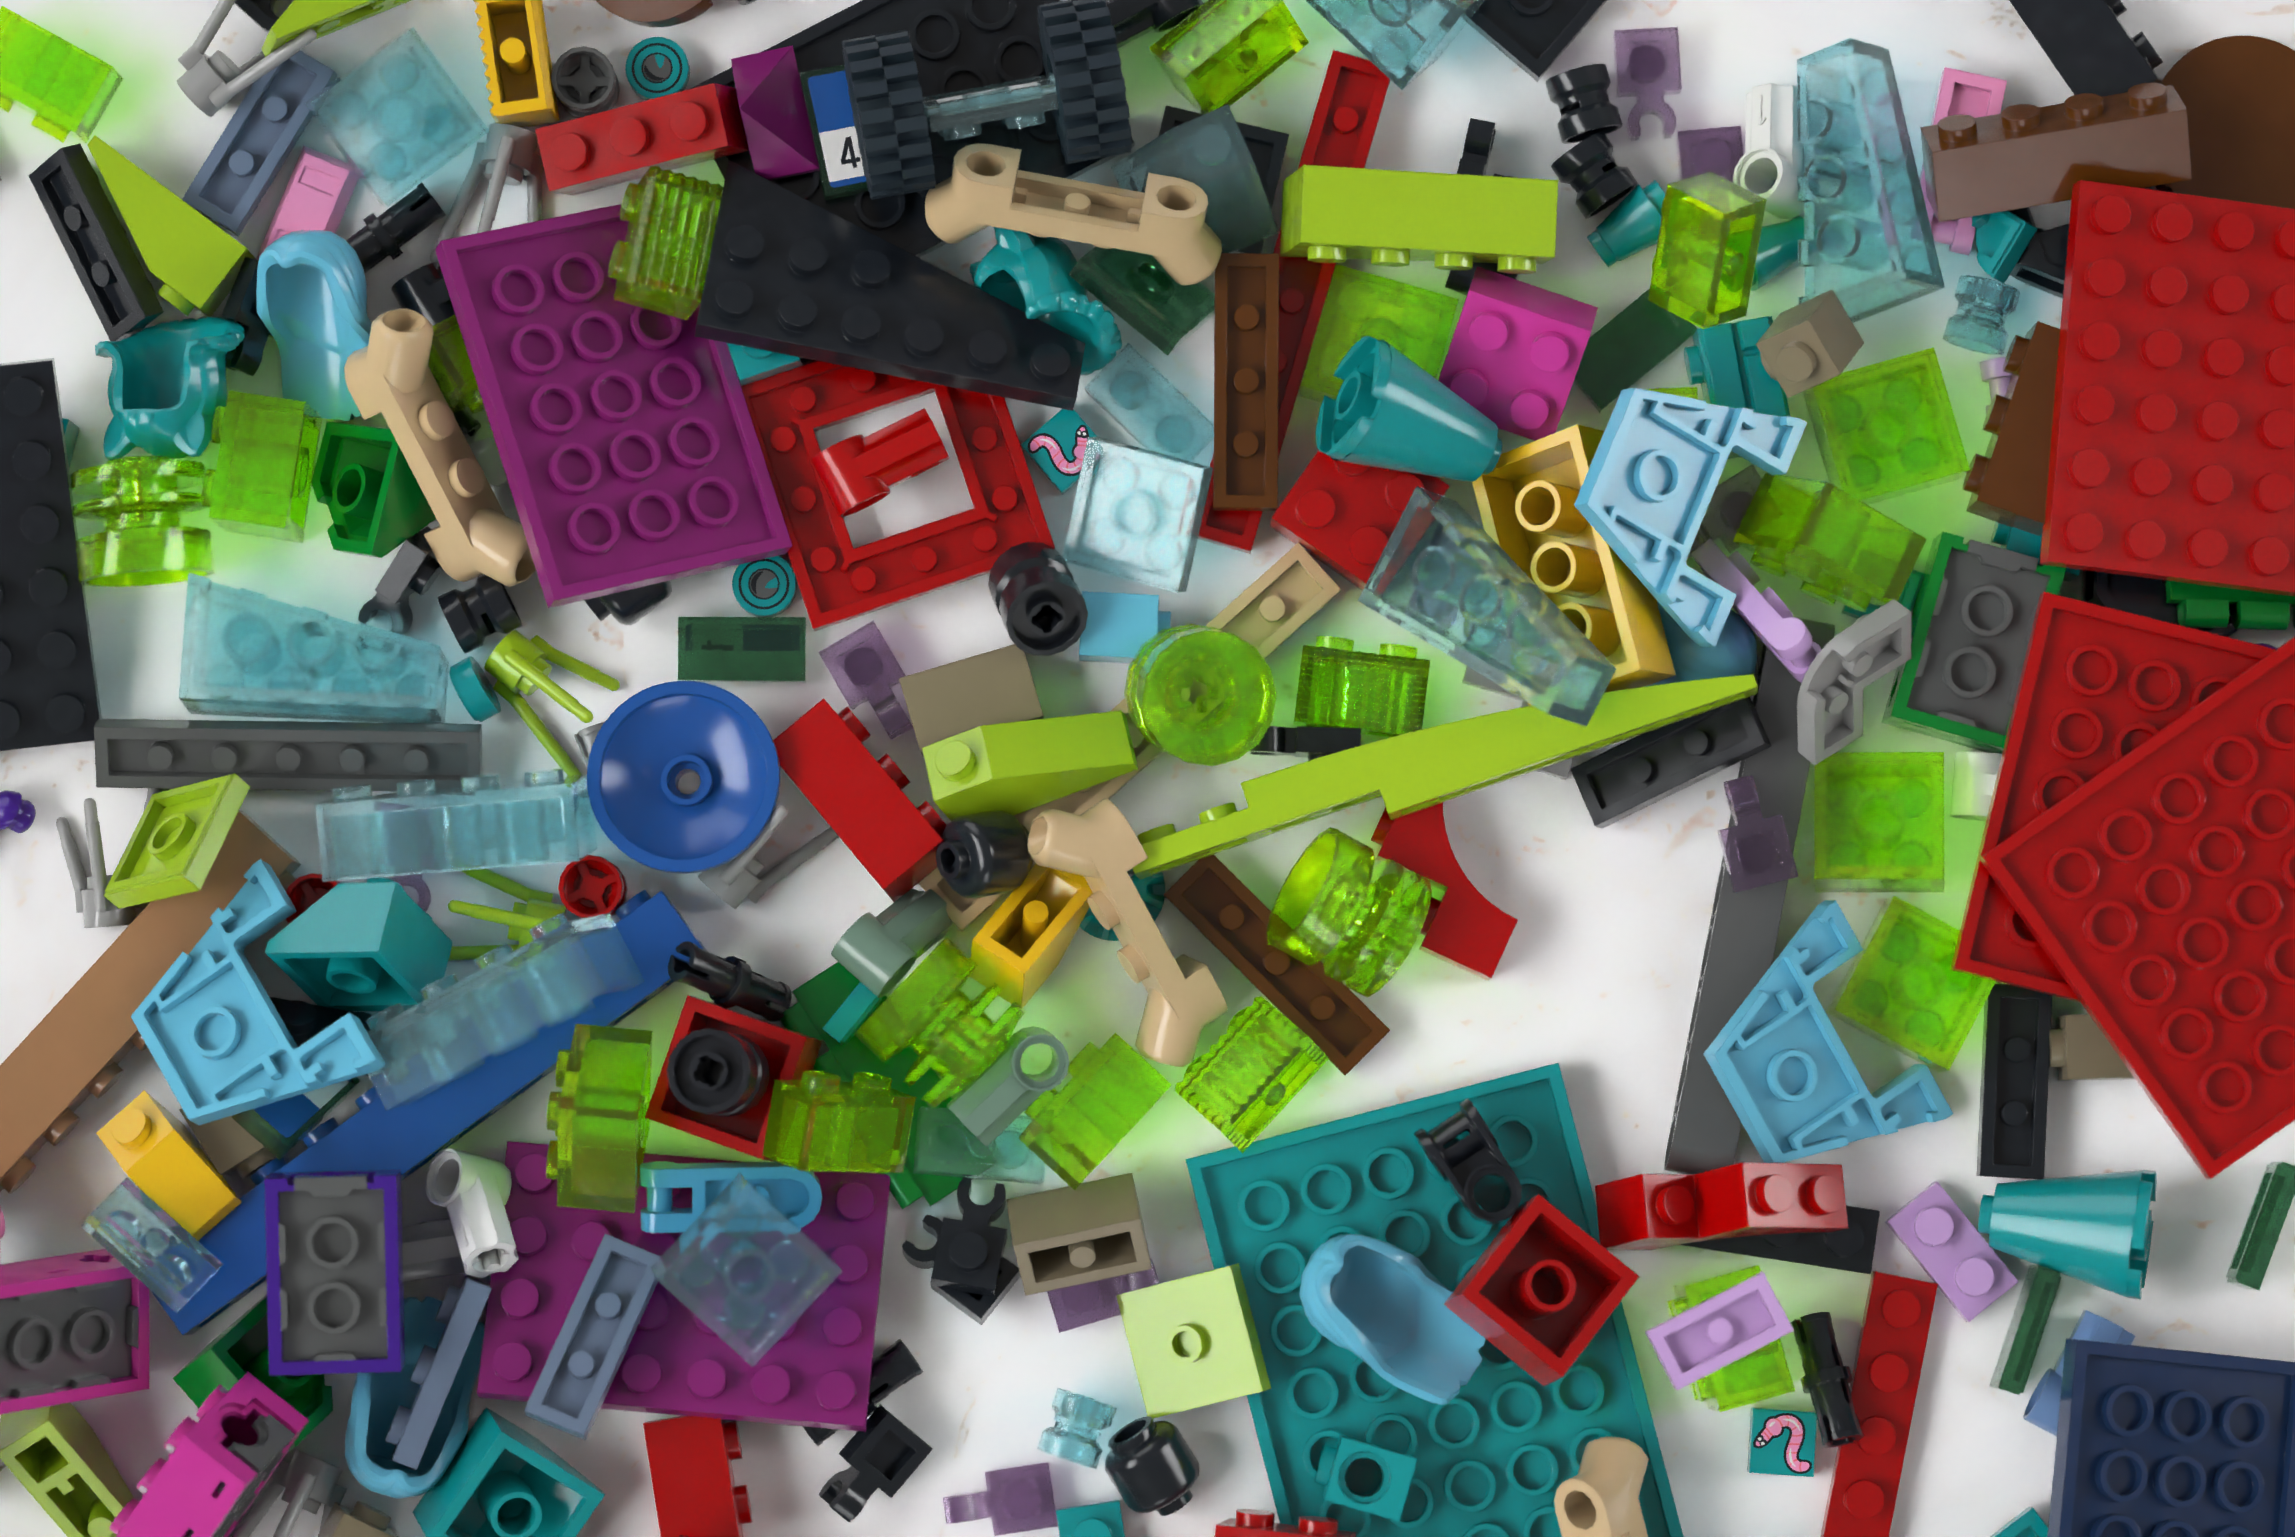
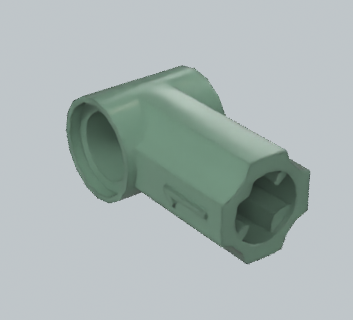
M912 888L876 917L871 912L862 915L842 935L834 946L831 956L878 998H882L903 979L918 957L944 938L952 925L946 911L947 903L932 889L918 891Z
M1035 1026L1022 1028L1010 1037L1005 1049L947 1104V1107L987 1147L1044 1091L1052 1090L1061 1084L1069 1068L1068 1052L1063 1044L1046 1029ZM1037 1043L1048 1044L1052 1051V1060L1048 1068L1040 1074L1031 1075L1024 1073L1021 1069L1020 1061L1026 1048Z

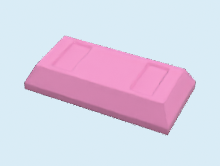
M303 146L256 260H259L261 253L273 241L294 231L324 230L336 234L363 170Z

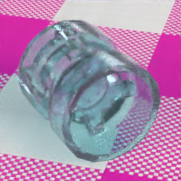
M1961 275L1958 278L1954 297L1958 302L1955 315L1947 319L1942 338L1946 342L1963 349L1990 355H2003L2009 337L2005 329L2007 316L2016 311L2021 292L2008 284L1992 279Z
M1057 1387L1051 1405L1055 1413L1053 1420L1056 1422L1054 1426H1050L1042 1431L1037 1449L1059 1458L1097 1469L1103 1450L1096 1440L1098 1436L1102 1435L1104 1429L1112 1425L1117 1407Z

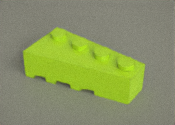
M1303 165L1283 180L1280 257H1307L1308 261L1320 263L1346 262V259H1371L1372 265L1388 267L1409 266L1410 260L1434 261V268L1442 270H1472L1473 262L1498 263L1497 271L1501 273L1533 274L1536 273V264H1544L1555 258L1558 180Z

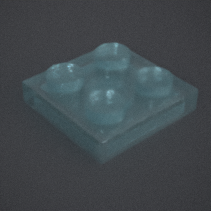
M1098 436L1088 437L1062 557L1067 563L1175 593L1186 592L1213 467Z

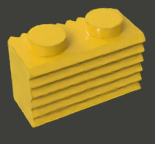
M473 0L477 6L474 12L479 19L476 24L481 32L478 37L483 44L480 50L484 55L482 63L486 68L484 75L488 81L485 87L490 93L487 99L492 106L489 112L494 121L521 128L560 121L557 97L551 80L553 70L542 0Z

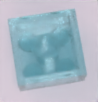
M414 27L402 30L304 103L379 205L384 207L393 204L490 132Z
M741 1172L651 1267L656 1279L752 1367L843 1271L831 1255Z

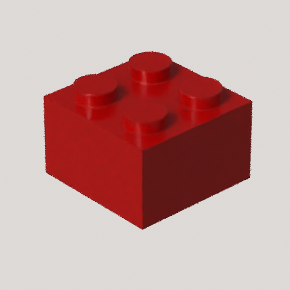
M1318 450L1271 517L1270 527L1295 545L1299 542L1311 556L1372 598H1375L1440 505L1450 486L1435 476L1336 461Z
M687 995L645 1118L762 1160L781 1161L822 1041L745 1013L722 1007L708 1000ZM711 1028L746 1036L759 1045L767 1058L770 1072L767 1091L760 1102L746 1113L730 1117L692 1111L679 1102L669 1086L667 1068L670 1054L681 1039L693 1031Z
M1538 1194L1518 1207L1444 1305L1541 1385L1546 1386L1566 1374L1640 1276Z

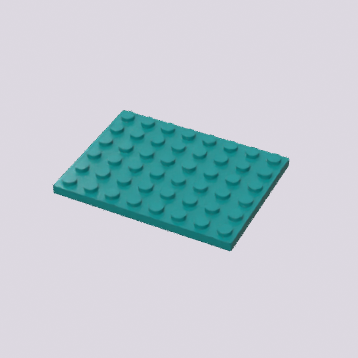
M1559 1063L1185 1159L1213 1268L1218 1269L1239 1263L1271 1389L1247 1395L1280 1524L1299 1526V1517L1318 1516L1338 1520L1337 1530L1356 1532V1537H1562L1555 1512L1554 1498L1556 1490L1564 1481L1578 1475L1585 1446L1595 1439L1610 1436L1628 1439L1642 1448L1649 1459L1638 1497L1648 1537H1684L1622 1301H1620L1562 1378L1543 1386L1488 1340H1485L1484 1347L1478 1349L1482 1357L1478 1368L1467 1385H1460L1459 1393L1445 1405L1429 1402L1394 1386L1380 1377L1365 1361L1350 1350L1333 1344L1311 1325L1305 1315L1301 1302L1300 1287L1302 1273L1311 1255L1321 1244L1329 1239L1346 1234H1360L1390 1243L1418 1258L1426 1269L1452 1291L1456 1289L1511 1216L1506 1221L1498 1224H1483L1474 1220L1465 1210L1448 1182H1445L1438 1174L1413 1133L1421 1128L1429 1131L1459 1112V1103L1467 1098L1489 1127L1499 1144V1150L1518 1177L1522 1187L1519 1206L1539 1194L1600 1244L1597 1206ZM1463 1132L1443 1145V1148L1448 1149L1468 1136L1469 1132ZM1487 1176L1475 1184L1473 1197L1481 1209L1487 1212H1498L1508 1205L1510 1191L1502 1179ZM1343 1435L1417 1458L1400 1522L1323 1499L1325 1485L1315 1483L1314 1481L1325 1445L1337 1448L1339 1437ZM1370 1458L1354 1460L1345 1472V1482L1348 1489L1359 1495H1366L1375 1491L1382 1479L1379 1464Z

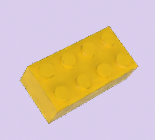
M1578 424L1502 453L1495 468L1489 474L1485 475L1482 473L1478 479L1472 482L1528 706L1585 695L1644 687L1676 675L1656 599L1574 506L1604 434L1603 430Z

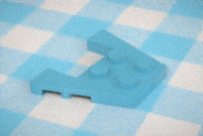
M1640 388L1622 389L1574 506L1695 644L1702 648L1716 647L1737 594L1690 568L1686 563L1690 549L1730 452H1734L1771 475L1786 474L1807 422L1796 417H1779L1753 412V409L1725 407L1706 403L1705 400Z
M262 859L252 864L243 877L247 879V882L224 910L218 907L212 914L210 919L213 924L188 955L184 952L180 954L131 1015L134 1024L188 1120L199 1126L372 1073L386 1065L360 1019L350 1012L300 1047L296 1045L244 954V949L247 945L297 911L271 865Z
M1824 900L1816 906L1704 1052L1707 1062L1764 1163H1784L1844 1147L1850 1142L1880 1134L1896 1133L1902 1128L1925 1122L1944 1120L1953 1115L1927 1065L1914 1064L1871 1094L1813 990L1815 982L1863 951L1836 900Z

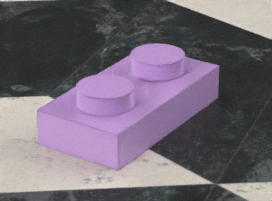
M1937 1181L1930 1184L1885 1221L1931 1280L1938 1284L1940 1291L1966 1322L1974 1319L2019 1282Z
M1759 1272L1648 1329L1645 1333L1674 1389L1678 1391L1794 1331L1765 1273Z

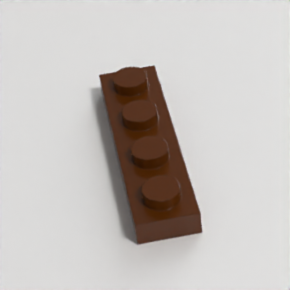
M1221 253V258L1215 270L1213 510L1276 511L1278 509L1279 254Z
M1214 854L1197 860L1164 893L1163 896L1344 1076L1390 1031Z

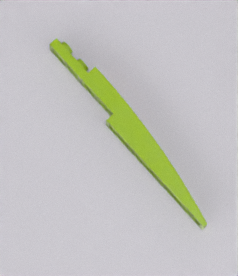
M1754 674L1610 691L1481 715L1339 751L1242 782L1241 786L1248 808L1237 811L1234 802L1227 803L1198 814L1201 824L1176 832L1175 826L1172 823L1137 835L1148 858L1133 867V871L1141 880L1379 797L1383 798L1388 815L1393 820L1756 695L1758 686Z

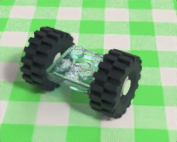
M1066 0L1038 6L1039 38L1046 77L1042 75L926 97L922 95L916 62H914L913 49L906 29L842 41L849 99L863 171L871 200L935 188V169L928 129L931 132L939 131V135L944 136V140L962 139L982 134L981 123L1002 119V124H1007L1008 129L1042 124L1046 122L1044 111L1052 110L1058 140L1061 144V151L1063 157H1065L1066 164L1131 153L1132 133L1129 123V106L1125 94L1126 86L1121 70L1120 53L1116 45L1114 26L1111 25V15L1106 5V0Z

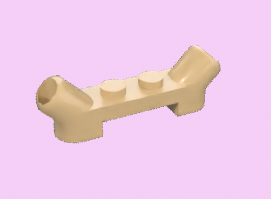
M977 143L967 145L957 151L953 161L952 176L937 184L934 189H929L925 198V219L928 226L938 238L949 244L959 243L989 226L1015 230L1037 237H1054L1092 244L1104 249L1115 248L1152 255L1175 282L1183 286L1194 285L1207 279L1216 270L1222 253L1221 240L1204 222L1208 208L1206 193L1193 182L1176 177L1148 173L1144 193L1018 170L1021 156L1020 149Z
M399 308L385 312L372 321L368 346L354 351L347 358L344 367L345 381L364 420L382 413L440 525L424 534L431 550L445 573L454 580L465 582L485 574L508 587L526 581L536 572L522 524L507 517L484 475L483 469L479 465L455 419L453 411L449 407L428 367L434 333L433 325L422 314L414 310Z
M1108 799L1101 800L1081 815L1055 809H1046L1034 819L1031 825L1027 842L1028 852L1032 860L1039 866L1084 876L1092 890L1093 895L1087 898L1088 904L1100 924L1107 930L1112 928L1123 948L1117 951V956L1122 967L1134 982L1140 983L1142 981L1148 992L1135 1042L1137 1050L1143 1057L1159 1063L1176 1067L1188 1065L1194 1060L1202 1028L1227 1013L1228 1007L1221 990L1206 964L1185 954L1180 955L1176 959L1173 957L1127 871L1148 858L1136 834L1121 811Z
M1610 1436L1595 1439L1585 1446L1578 1475L1564 1481L1556 1490L1554 1498L1555 1512L1562 1537H1648L1638 1497L1649 1459L1640 1446L1628 1439Z

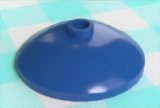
M666 682L651 686L628 698L611 713L602 725L592 745L588 759V797L592 811L601 829L609 840L628 857L644 866L663 872L677 874L703 872L717 868L735 859L758 839L776 807L779 796V757L767 727L756 712L739 697L725 689L703 682ZM686 773H696L700 777V786L692 794H683L678 788L680 778Z

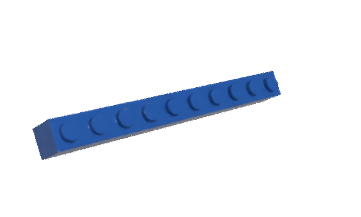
M646 890L639 892L615 911V914L620 919L619 922L601 935L597 933L594 927L587 930L563 949L568 957L567 960L549 973L541 965L512 985L511 989L516 997L497 1011L489 1003L467 1017L459 1024L464 1035L445 1049L437 1041L415 1055L407 1062L412 1073L393 1087L385 1079L363 1093L354 1101L360 1109L356 1114L340 1125L333 1117L307 1134L302 1140L308 1149L287 1163L281 1155L260 1168L250 1177L256 1187L239 1199L242 1202L194 1245L186 1238L182 1239L179 1233L175 1232L152 1247L146 1253V1256L151 1261L150 1291L182 1335L194 1334L267 1280L264 1179L270 1173L401 1169L402 1182L431 1161L438 1152L453 1145L676 982L668 974V963L671 954L689 962L690 958L678 953L675 948L686 941L694 943L703 950H706V948L669 897L662 891L653 897Z

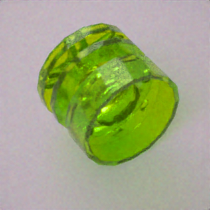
M133 456L109 460L104 464L76 470L70 474L71 490L76 494L101 496L100 498L75 504L73 506V516L81 520L104 524V531L89 534L76 541L80 584L93 587L151 586L197 580L209 577L215 573L211 531L205 528L182 525L181 517L201 512L209 507V497L205 494L179 492V490L200 486L207 482L205 464L190 460H173L165 456Z
M1191 623L1162 629L1142 644L1128 667L1124 690L1130 720L1146 741L1184 762L1215 766L1238 760L1257 746L1273 721L1277 697L1271 668L1254 646L1227 631ZM1193 676L1197 682L1207 685V695H1200L1196 698V707L1193 706L1192 702L1181 698V690L1192 686Z
M1330 827L1317 835L1291 868L1270 913L1266 931L1267 941L1272 947L1308 966H1312L1324 958L1325 976L1337 982L1345 980L1347 988L1362 996L1369 997L1379 992L1390 981L1409 955L1429 911L1432 895L1430 880L1415 872L1408 870L1404 873L1403 865L1388 858L1374 866L1375 856L1371 847L1338 829Z
M948 936L938 944L854 1033L883 1063L894 1058L909 1046L918 1055L903 1079V1082L909 1087L931 1067L940 1078L921 1099L932 1109L936 1108L943 1100L973 1083L1008 1046V1041L1018 1021L1026 1013L1016 1001H1013L995 1020L984 1012L1003 990L997 983L985 988L972 999L962 990L973 975L977 964Z

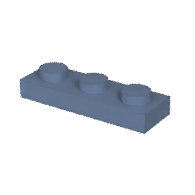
M300 50L255 81L182 200L200 214L235 235L240 236L337 78V73Z
M604 1235L524 1409L526 1416L586 1441L666 1265L665 1258L610 1235Z
M468 1276L465 1277L461 1289L449 1285L435 1318V1321L445 1324L436 1349L424 1345L410 1378V1381L421 1385L411 1409L399 1405L385 1438L386 1442L396 1445L391 1455L393 1461L417 1470L492 1289L490 1285Z

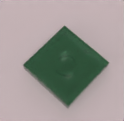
M1095 246L1079 259L1068 274L1167 356L1214 315L1215 294L1200 282L1185 286L1176 283L1152 255L1115 248L1104 249Z

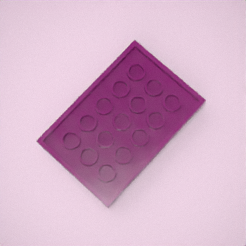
M678 193L441 240L435 252L548 608L779 556L789 551L792 543L728 345L725 342L694 336L706 277Z
M507 1141L504 1165L511 1173L512 1185L510 1196L504 1207L519 1260L506 1272L491 1274L490 1287L492 1289L488 1296L477 1387L479 1398L529 1401L604 1235L607 1234L665 1258L666 1265L601 1409L699 1416L866 1432L890 1197V1177L887 1174L809 1168L819 1179L822 1202L820 1211L814 1220L798 1229L650 1233L641 1230L640 1210L647 1207V1188L640 1185L641 1164L657 1161L674 1162L677 1164L730 1163L740 1161ZM673 1188V1207L692 1208V1188Z

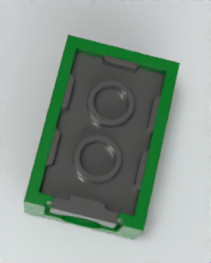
M1942 531L1932 541L1923 580L1911 616V659L1896 669L1882 723L1979 751L2002 754L2040 594L2048 592L2059 595L2066 568L2037 565L2038 558L1972 539L1963 544L1964 537Z

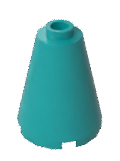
M1364 336L1350 348L1333 375L1344 380L1336 400L1325 395L1319 410L1316 426V447L1320 452L1325 453L1336 461L1473 482L1482 473L1487 475L1495 468L1502 452V440L1498 438L1496 423L1385 340Z
M2134 1170L1997 1183L1994 1196L1982 1195L1978 1233L1989 1234V1247L2123 1297L2141 1300L2142 1288H2144L2154 1222L2152 1221V1210H2149L2150 1201L2156 1202L2157 1172Z

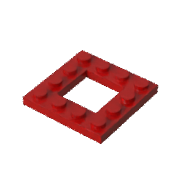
M815 361L741 386L792 543V547L787 553L814 632L988 574L998 557L1013 546L1026 542L1044 543L1055 548L1004 397L822 361ZM935 392L974 508L853 548L844 518L838 516L811 461L815 455L821 452L815 432Z

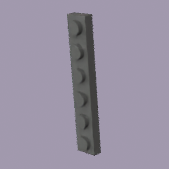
M97 719L94 726L96 788L174 789L231 774H236L250 786L249 790L481 793L483 786L482 724Z

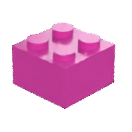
M1477 266L1438 381L1496 423L1499 429L1534 441L1556 433L1589 340L1598 307Z

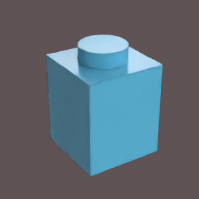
M1082 591L1088 616L1086 628L1080 636L1079 661L1156 665V649L1169 650L1171 612L1158 611L1159 595Z

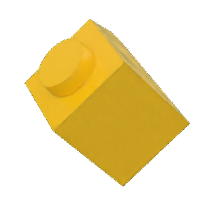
M1035 864L1029 871L1023 884L1013 890L972 939L969 977L1019 1010H1022L1059 965L1090 907L1087 898L1093 895V892L1084 876Z
M145 1090L96 1132L123 1171L192 1245L198 1242L242 1202L224 1177L218 1173L212 1161L185 1125Z

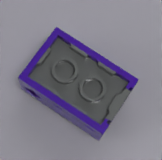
M401 1169L270 1173L264 1179L269 1376L401 1372L405 1365Z

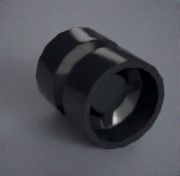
M1026 542L1009 548L998 557L990 570L988 586L1006 631L1020 650L1032 655L1050 656L1065 651L1077 642L1086 628L1088 611L1079 587L1074 582L1073 575L1062 555L1055 548L1044 543Z
M711 1028L693 1031L681 1039L670 1054L667 1068L669 1086L679 1102L692 1111L725 1117L744 1114L755 1107L766 1093L770 1077L767 1058L759 1045L746 1036Z

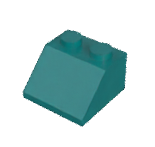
M372 877L367 879L366 883L337 884L271 938L267 943L265 954L319 1006L346 1011H436L453 942L432 921V917L412 900L399 883L387 878Z
M486 1407L467 1433L441 1480L425 1493L412 1513L426 1537H576L605 1494L538 1438Z

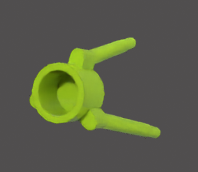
M513 630L495 647L485 663L484 669L497 679L493 690L511 704L574 784H581L584 780L583 774L519 692L522 691L527 696H530L539 688L582 722L590 723L593 720V713L548 677L552 666L546 660L611 691H617L620 688V683L617 679L555 649L539 635H535L531 640H528L520 632Z
M451 854L446 857L448 866L527 902V904L515 902L513 911H507L476 903L451 900L448 903L450 912L508 925L507 939L519 941V944L452 946L448 961L522 959L539 963L541 953L557 955L566 907L565 905L552 903L553 893L533 890L456 855Z

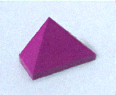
M793 46L732 58L731 64L739 109L755 173L769 181L820 171Z

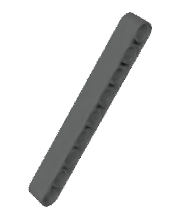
M1798 618L1803 621L1810 631L1812 642L1820 645L1822 649L1834 638V624ZM1764 643L1756 678L1757 694L1753 695L1752 702L1772 746L1740 762L1665 1155L1664 1169L1682 1174L1694 1175L1733 1165L1735 1161L1742 1123L1707 1062L1704 1052L1772 965L1811 763L1798 752L1797 698L1801 683L1792 676Z

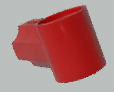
M923 408L866 437L859 434L844 439L815 455L811 461L838 516L845 517L877 503L890 494V488L949 460V455L926 409Z

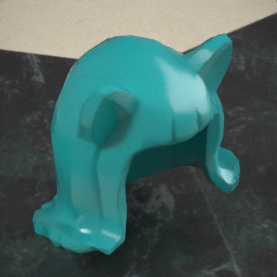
M994 227L997 244L981 261L970 264L969 271L974 282L973 285L1025 312L1027 319L1037 318L1085 343L1081 375H1089L1112 362L1117 355L1116 351L1122 347L1120 330L1117 324L1114 323L1113 314L1110 310H1104L1102 302L1098 300L1089 301L1080 266L1070 248L1058 238L1037 237L1026 232Z
M201 317L197 320L195 318H186L181 321L160 322L144 328L142 331L122 339V341H100L96 344V356L112 358V370L108 380L107 394L114 417L109 423L104 436L103 448L105 458L108 460H118L136 447L142 448L148 454L166 459L201 456L223 422L228 403L226 353L236 349V346L244 340V328L234 320L225 319L224 317Z

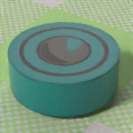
M650 37L640 41L632 48L626 60L625 71L632 90L643 100L684 91L688 85L690 65L686 54L677 43L668 38Z
M774 556L739 564L733 575L732 589L737 602L746 612L756 617L770 618L783 613L790 607L796 596L797 581L791 566L780 556Z
M472 656L450 667L449 675L452 684L464 707L475 721L483 722L501 712L499 700L489 679Z

